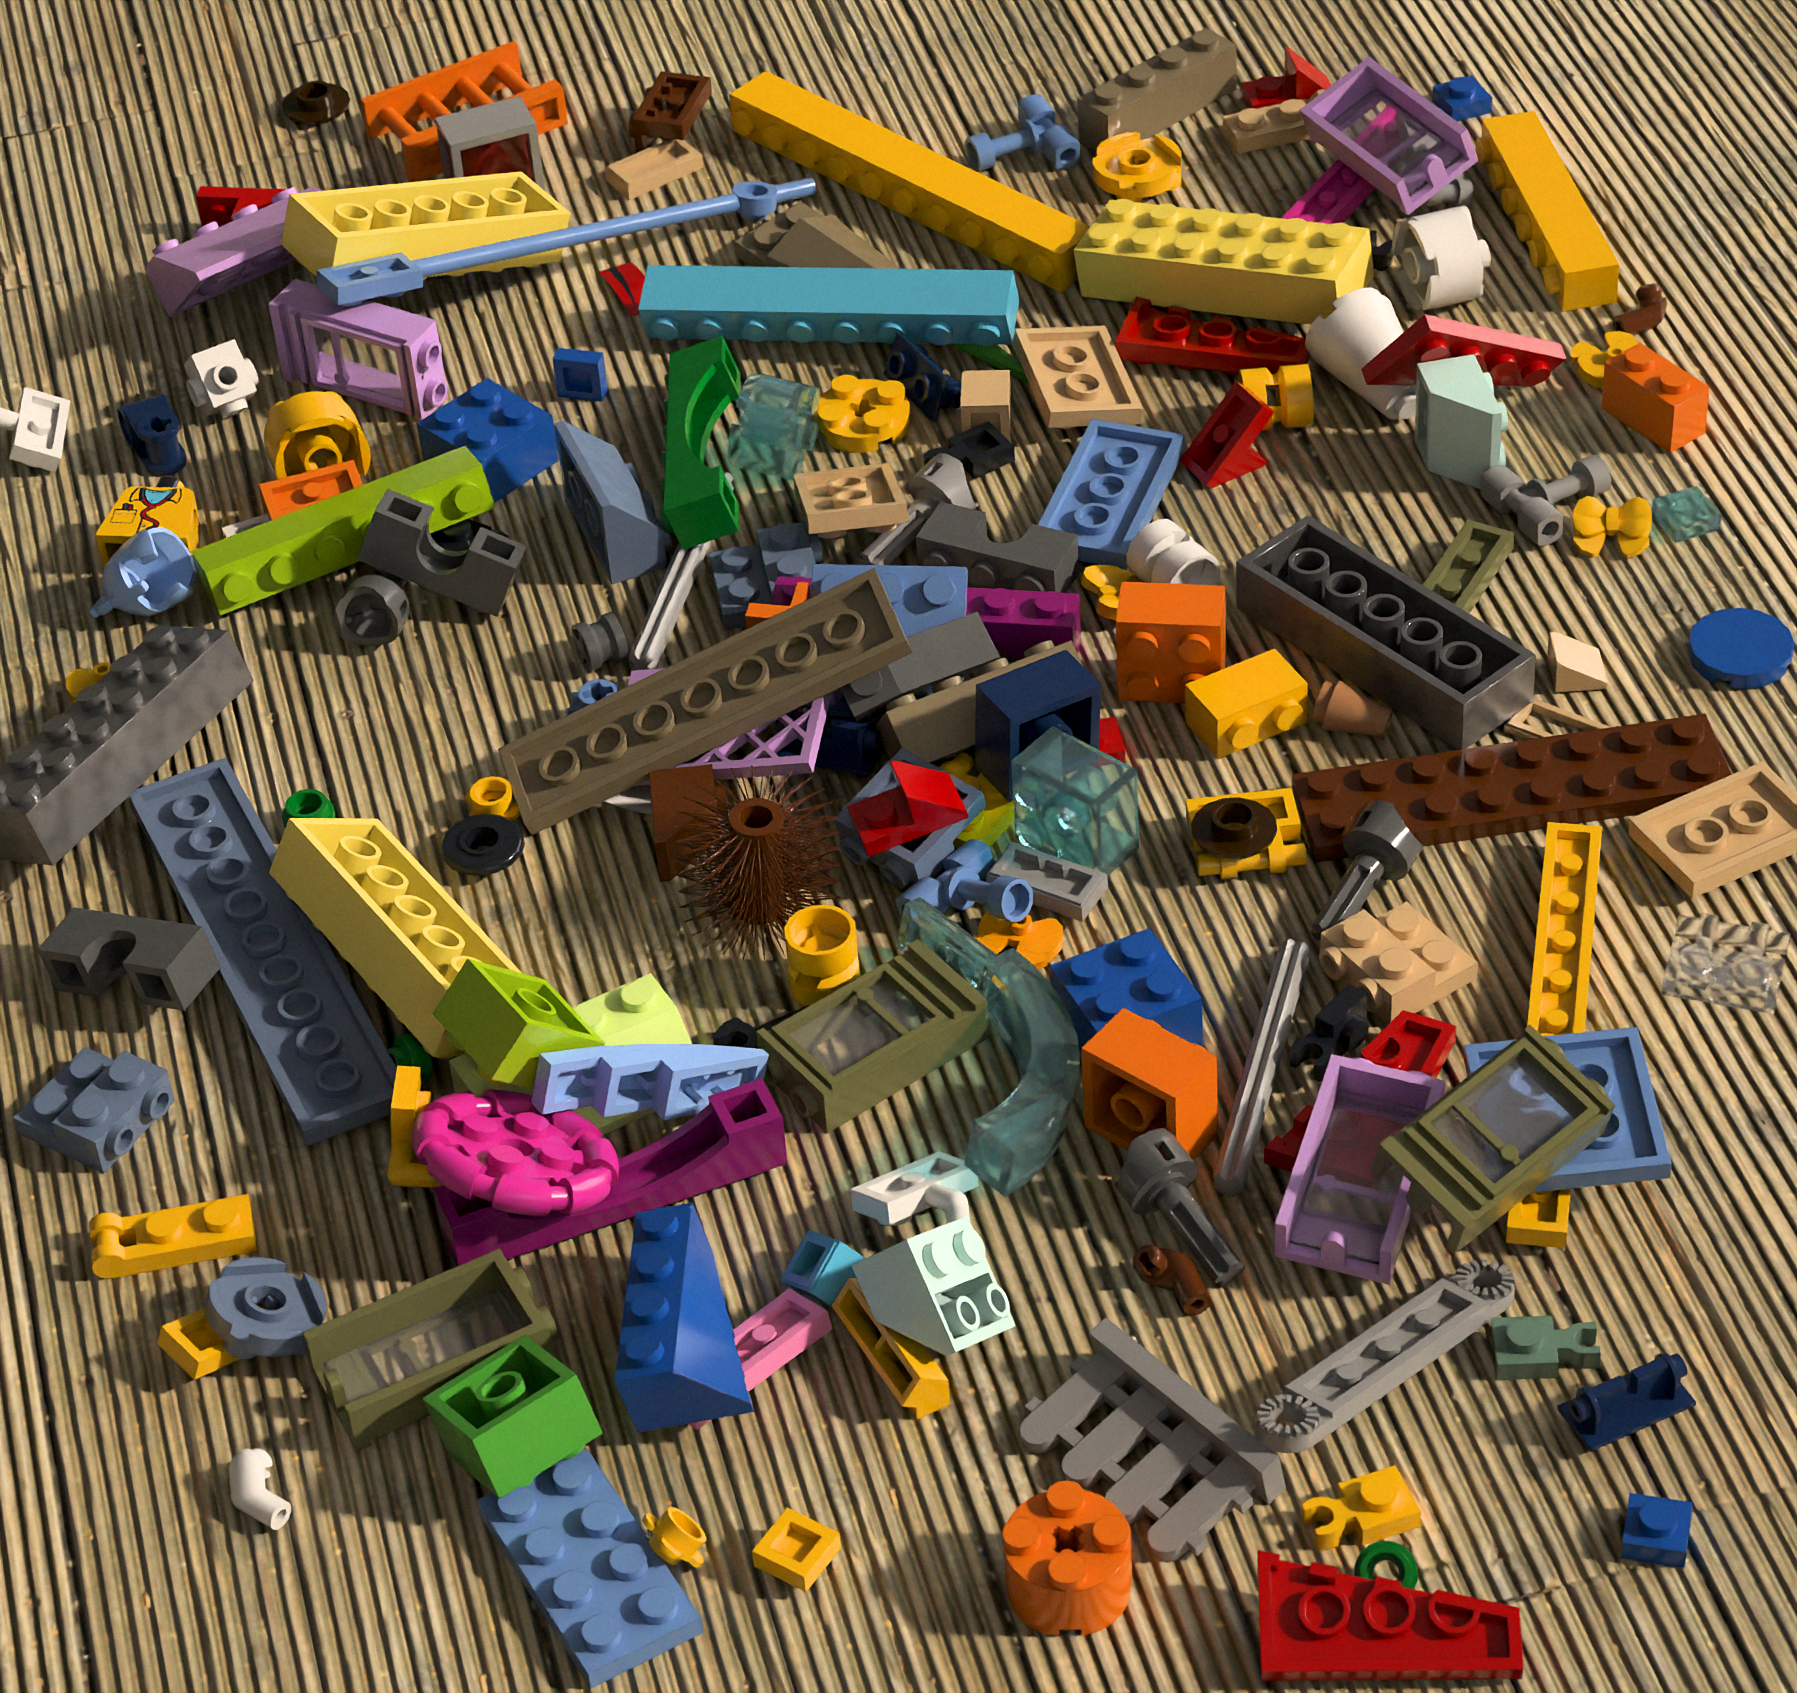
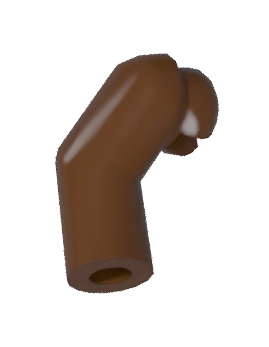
M1652 283L1639 287L1636 291L1639 304L1636 305L1635 310L1613 318L1614 331L1635 335L1657 327L1662 322L1667 307L1666 298H1662L1661 286L1657 283Z
M1152 1244L1144 1245L1135 1252L1132 1260L1133 1268L1142 1281L1149 1285L1175 1292L1184 1312L1188 1315H1198L1209 1308L1211 1298L1194 1262L1188 1255L1171 1249L1158 1248Z

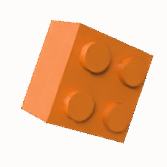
M1121 582L1116 617L1119 701L1185 703V684L1226 667L1225 586Z
M1122 1008L1081 1048L1085 1128L1127 1151L1130 1142L1136 1137L1150 1130L1164 1128L1176 1137L1192 1160L1218 1136L1217 1056L1209 1053L1204 1047L1190 1043L1163 1029L1153 1020L1144 1019ZM1160 1147L1158 1151L1161 1153L1164 1159L1167 1160V1157L1165 1156L1163 1150Z

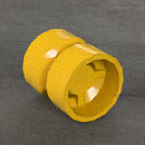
M1308 364L1280 366L1276 374H1271L1266 367L1239 370L1238 383L1248 387L1266 405V391L1275 390L1276 406H1269L1274 411V414L1261 431L1272 430L1275 422H1280L1284 428L1309 427L1313 425V389Z
M814 905L797 911L788 919L784 931L790 991L797 1002L804 1006H810L860 977L855 921L848 912L835 906Z

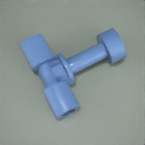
M1039 94L1026 96L1018 102V121L1021 123V131L992 140L986 133H980L965 139L966 156L971 168L976 172L994 167L996 157L1027 148L1031 155L1038 154L1043 150V153L1056 169H1068L1080 162L1079 141L1067 126H1055V111L1043 96Z
M970 839L942 861L945 871L936 879L930 877L921 878L895 899L903 923L913 929L922 930L950 908V906L955 909L965 910L970 908L975 902L986 904L989 913L995 918L1019 922L1031 910L1033 891L1026 880L1007 875L997 877L992 883L984 882L986 874L995 864V861L987 844L977 839Z

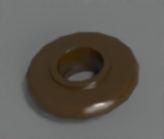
M310 81L287 94L282 102L284 114L292 121L315 125L329 122L342 115L349 106L350 97L349 93L341 86L324 81Z
M1240 797L1222 798L1206 804L1196 812L1191 823L1193 838L1201 849L1213 856L1230 860L1246 859L1262 853L1272 844L1278 830L1276 818L1267 807L1254 800ZM1228 823H1241V824H1244V825H1242V826H1237V827H1231V826H1226L1225 824H1228Z

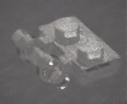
M1702 913L1701 918L1679 915L1675 936L1696 940V943L1672 942L1663 977L1662 995L1774 1014L1783 978L1785 960L1764 955L1765 952L1787 955L1791 934L1769 930V924L1752 921L1751 927L1720 922L1718 915ZM1717 943L1746 948V953L1714 948Z

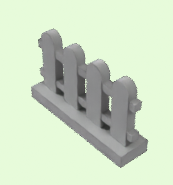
M1106 1317L1089 1332L1095 1356L1088 1362L1079 1356L1069 1365L1073 1376L1044 1402L1034 1396L1024 1405L1028 1416L1021 1423L1020 1434L1026 1449L1032 1453L1043 1454L1051 1451L1060 1442L1070 1451L1062 1460V1470L1067 1481H1074L1081 1485L1083 1489H1087L1095 1485L1103 1477L1112 1485L1105 1494V1498L1122 1512L1129 1524L1139 1520L1145 1513L1151 1517L1155 1523L1148 1531V1542L1153 1556L1161 1561H1175L1188 1550L1196 1556L1202 1553L1208 1547L1207 1539L1204 1537L1207 1532L1233 1508L1244 1514L1254 1504L1249 1493H1255L1269 1505L1286 1489L1277 1454L1265 1447L1256 1437ZM1122 1386L1125 1387L1128 1391L1132 1393V1395H1127L1120 1388ZM1104 1402H1107L1115 1410L1084 1437L1076 1428ZM1163 1422H1168L1175 1429L1173 1431L1170 1430ZM1147 1436L1158 1444L1128 1472L1118 1465ZM1209 1456L1215 1462H1217L1218 1465L1214 1466L1210 1461L1206 1459V1457ZM1192 1472L1201 1481L1172 1508H1169L1160 1499L1186 1475Z

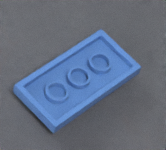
M1091 419L1038 525L1077 534L1079 561L1097 565L1118 566L1121 569L1127 570V552L1130 543L1136 534L1150 523L1185 451V434Z
M587 1448L570 1459L560 1460L538 1474L527 1487H518L501 1499L490 1493L476 1500L479 1516L590 1689L704 1633L701 1616L666 1564L649 1545V1539Z

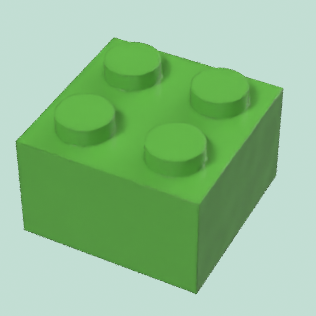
M525 1334L422 1398L449 1456L499 1499L518 1487L529 1486L535 1476L560 1460L570 1459L578 1455L587 1443L603 1434L577 1374Z

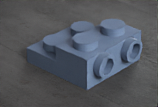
M805 522L778 524L774 527L756 529L758 545L731 547L726 550L709 552L711 572L725 630L746 627L745 614L749 603L770 604L777 576L812 578V564L822 562L820 538L817 534H808Z
M901 748L890 760L945 772L904 748ZM889 761L840 811L839 817L835 818L834 822L837 831H839L840 849L850 861L859 866L864 865L867 860L879 866L881 874L890 884L896 888L903 889L908 883L913 885L923 877L934 879L944 868L942 861L955 851L952 841L986 807L983 792L949 774L969 818L868 857L850 819L847 806L897 787Z
M84 1047L13 1117V1121L18 1134L101 1173H105L120 1156L129 1152L134 1142L157 1119L166 1114L175 1099L166 1069L126 1051H123L114 1060Z

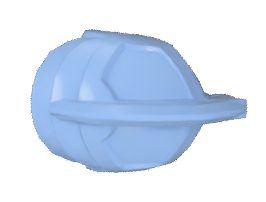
M157 527L139 531L130 537L105 565L102 579L104 594L89 612L96 618L99 615L110 612L113 608H117L129 614L149 617L172 608L195 593L192 585L194 584L197 571L191 553L182 540L171 530Z

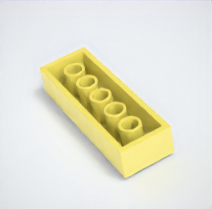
M522 171L289 194L281 245L300 264L304 265L317 277L316 270L401 252L410 260L565 229L568 228L571 213ZM563 248L432 276L449 275L459 277L467 272L484 270L500 272L504 268L519 266L537 268L541 264L561 262Z
M1110 199L1074 249L1081 297L1133 303L1137 296L1151 300V305L1170 307L1173 305L1194 311L1309 325L1320 314L1325 320L1336 310L1332 304L1334 301L1351 291L1367 288L1374 277L1369 228L1353 227L1345 223L1326 224L1309 222L1301 218L1282 219L1264 217L1257 213L1237 214L1219 212L1212 208H1183L1167 203L1159 205L1138 203L1130 199Z
M288 819L269 874L285 890L287 897L293 900L311 919L313 926L321 931L336 947L340 956L348 961L366 981L367 986L376 992L394 1012L396 1019L403 1023L419 1040L427 1053L440 1059H451L454 1056L465 1054V1052L459 1050L447 1040L446 1035L448 1031L432 1013L467 958L522 972L378 819Z

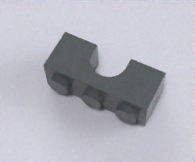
M387 489L374 511L358 560L371 565L382 574L396 575L418 584L426 592L442 594L462 602L466 607L475 612L489 613L498 617L511 591L527 546L480 527L470 548L459 552L446 550L433 540L429 532V521L434 507Z
M941 501L916 536L918 566L967 567V587L1004 588L1008 590L1067 593L1079 574L1077 534L1031 524L1026 533L1015 541L1006 543L992 542L987 540L986 512Z
M75 907L37 949L57 991L99 997L114 980L128 974L141 1004L182 1011L188 1008L220 969V965L202 926Z

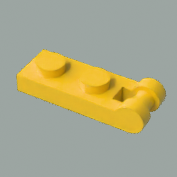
M249 1194L120 1217L110 1212L100 1213L91 1218L89 1222L90 1241L96 1246L91 1252L92 1270L95 1275L105 1279L258 1251Z

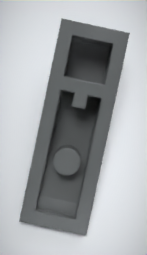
M978 612L906 637L913 653L840 687L857 723H872L880 719L887 712L885 706L899 697L913 693L916 700L933 693L931 688L936 684L954 676L963 678L978 671L984 665L1001 659Z

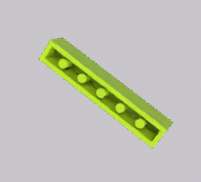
M462 446L193 550L191 553L205 593L221 616L359 562L358 557L374 511L387 489L434 507L429 521L430 533L495 508L482 464L466 446Z

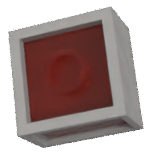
M521 96L435 118L444 179L522 171L545 191L536 122Z

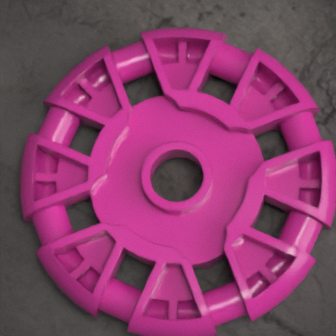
M487 1089L483 1092L482 1096H474L470 1090L447 1094L429 1103L423 1112L417 1116L412 1127L413 1150L419 1162L427 1165V1171L434 1179L468 1200H472L476 1196L492 1202L493 1209L530 1216H547L551 1210H559L563 1215L578 1213L597 1205L607 1198L619 1177V1160L616 1151L609 1140L602 1138L601 1131L595 1125L572 1110L542 1115L531 1103L532 1095Z

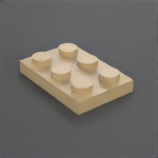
M1106 326L1015 329L1013 347L1048 428L1072 429L1074 427H1084L1089 425L1091 419L1126 425L1140 424L1143 407Z
M889 463L793 474L794 492L809 534H817L820 538H838L846 535L847 530L867 528L869 532L880 533L894 530L897 527L896 524L909 523L907 503Z
M1762 761L1630 818L1628 835L1693 899L1797 853V793Z

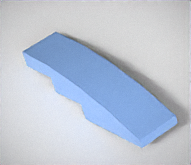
M706 1044L595 1046L540 1053L531 1103L542 1115L592 1106L602 1117L653 1109L663 1120L696 1115L709 1105L708 1096L761 1078L764 1081L769 1054L763 1049Z

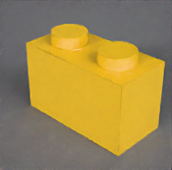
M1275 648L1185 684L1186 724L1217 759L1307 723L1308 683Z

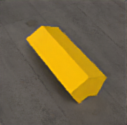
M848 1278L833 1302L832 1308L900 1405L908 1407L917 1420L950 1405L949 1381L924 1345L875 1321L857 1278ZM869 1316L882 1334L879 1340L863 1318ZM900 1360L913 1379L910 1384L894 1361Z

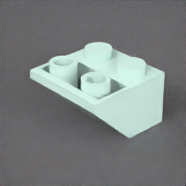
M1474 354L1417 363L1414 442L1427 470L1481 490V475L1494 466H1506V455L1501 442V432L1508 429V416L1504 403L1502 401L1497 402L1494 397L1491 375L1488 372H1482Z
M968 1216L906 1239L851 1265L875 1321L945 1356L1016 1326L1009 1312L1008 1298L994 1278L985 1257L984 1243L978 1233L973 1230Z

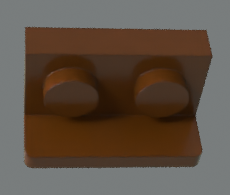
M660 72L652 87L646 89L644 100L638 110L633 111L630 116L629 135L631 138H634L636 153L651 147L656 137L663 140L685 139L712 93L711 77Z

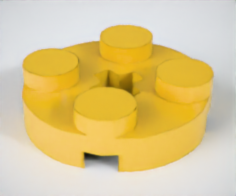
M1128 132L1112 136L1101 142L1096 148L1097 156L1093 157L1092 161L1093 179L1102 190L1116 195L1117 200L1130 199L1133 202L1140 203L1145 197L1176 190L1181 185V150L1175 142L1167 137L1154 134V141L1140 140V132Z
M853 375L838 376L831 381V389L825 391L818 398L814 409L818 434L822 432L826 435L827 444L835 449L846 452L866 453L879 450L878 442L885 441L891 437L894 444L906 435L911 424L910 403L905 394V387L901 382L895 380L858 379Z

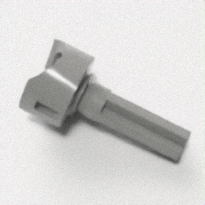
M939 453L923 466L909 482L910 493L914 499V502L907 507L909 523L896 524L897 527L894 530L883 532L858 557L859 563L861 565H889L916 539L917 534L940 501L975 510L979 504L974 502L971 496L963 463L948 454Z

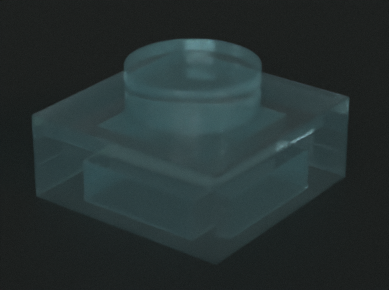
M1698 486L1661 496L1652 501V516L1675 543L1720 530L1721 513Z

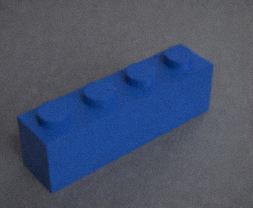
M693 1203L658 1207L653 1210L638 1212L635 1217L615 1384L637 1432L754 1412L744 1379L745 1374L734 1340L735 1334L732 1322L726 1309V1300L715 1256Z

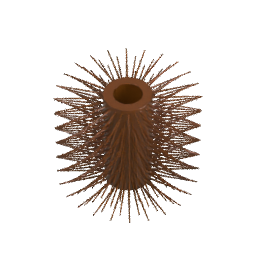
M751 765L753 798L749 799L743 775L741 774L747 795L746 798L731 768L743 794V801H740L733 785L732 788L738 800L725 783L726 788L713 776L737 804L732 806L717 795H713L707 789H701L714 796L730 811L690 798L686 799L704 806L716 815L676 811L704 822L701 824L674 825L681 830L696 834L695 836L679 839L675 842L678 845L693 849L687 854L677 857L676 860L695 866L677 876L697 882L678 892L702 896L679 908L711 907L702 914L683 921V923L724 913L714 923L695 934L706 931L710 927H714L729 918L737 916L715 938L716 940L713 944L735 924L731 932L732 934L738 921H743L741 929L725 952L738 936L732 950L734 949L747 923L742 941L743 944L748 926L752 924L743 960L751 934L752 936L754 934L755 925L754 953L757 925H761L765 961L763 924H767L773 948L774 944L769 925L785 956L773 929L772 922L775 921L784 939L779 925L783 930L784 926L778 919L781 918L784 924L782 918L787 921L790 918L786 913L794 915V912L799 911V909L806 908L794 906L792 903L812 906L818 904L810 900L841 898L819 889L840 882V880L822 874L839 867L840 864L821 858L839 850L838 847L821 842L838 834L839 831L816 828L825 822L839 817V815L806 817L834 801L794 810L803 801L822 790L780 808L790 795L803 785L802 781L782 799L783 793L776 804L774 802L775 796L791 773L781 786L780 783L778 784L771 800H769L774 785L773 782L768 799H764L773 766L761 798L762 773L760 796L756 798L753 766ZM810 809L799 814L787 817L791 813ZM697 815L720 817V818L723 819L724 821L717 820V819H712V818H707V817H702V816H697ZM823 818L800 822L802 819ZM818 821V822H814V823H810V824H806V825H802V826H801V825H796V824H801V823H807V822ZM709 825V826H711V827H686V826ZM689 828H703V829H715V830H714V831H706V830L689 829ZM807 832H830V833H810V834H806ZM805 835H820V836L807 837V836H805ZM702 838L706 839V840L688 841V840H695V839H702ZM706 841H709V843H687V842H706ZM816 845V846H825V847H811V846ZM808 848H824L820 850H807ZM699 855H707V856H704V857H692V856H699ZM697 858H708L706 860H692ZM808 865H827V866H808ZM826 867V868H819V869H810V868ZM703 871L709 872V873H696V872H703ZM704 874H710V875H708V876H685V875H704ZM806 881H832V882H812V883H807ZM712 887L713 889H699V888ZM709 890H711L710 892H690V891H709ZM800 893L826 895V896L800 895ZM805 897H833V898L807 899V898H805ZM716 898L721 899V900H716V901H710V902L699 903V902H703V901H707V900H712V899H716ZM795 901H801V902H805V903H808V904H803V903H799V902H795ZM715 902H717L715 905L694 906V905H701V904H708V903H715ZM730 907L728 910L710 914L712 912Z

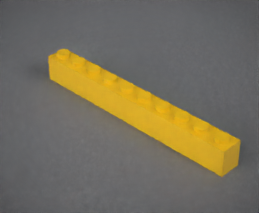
M767 71L729 94L731 122L734 132L1061 293L1079 281L1074 249L1091 226Z

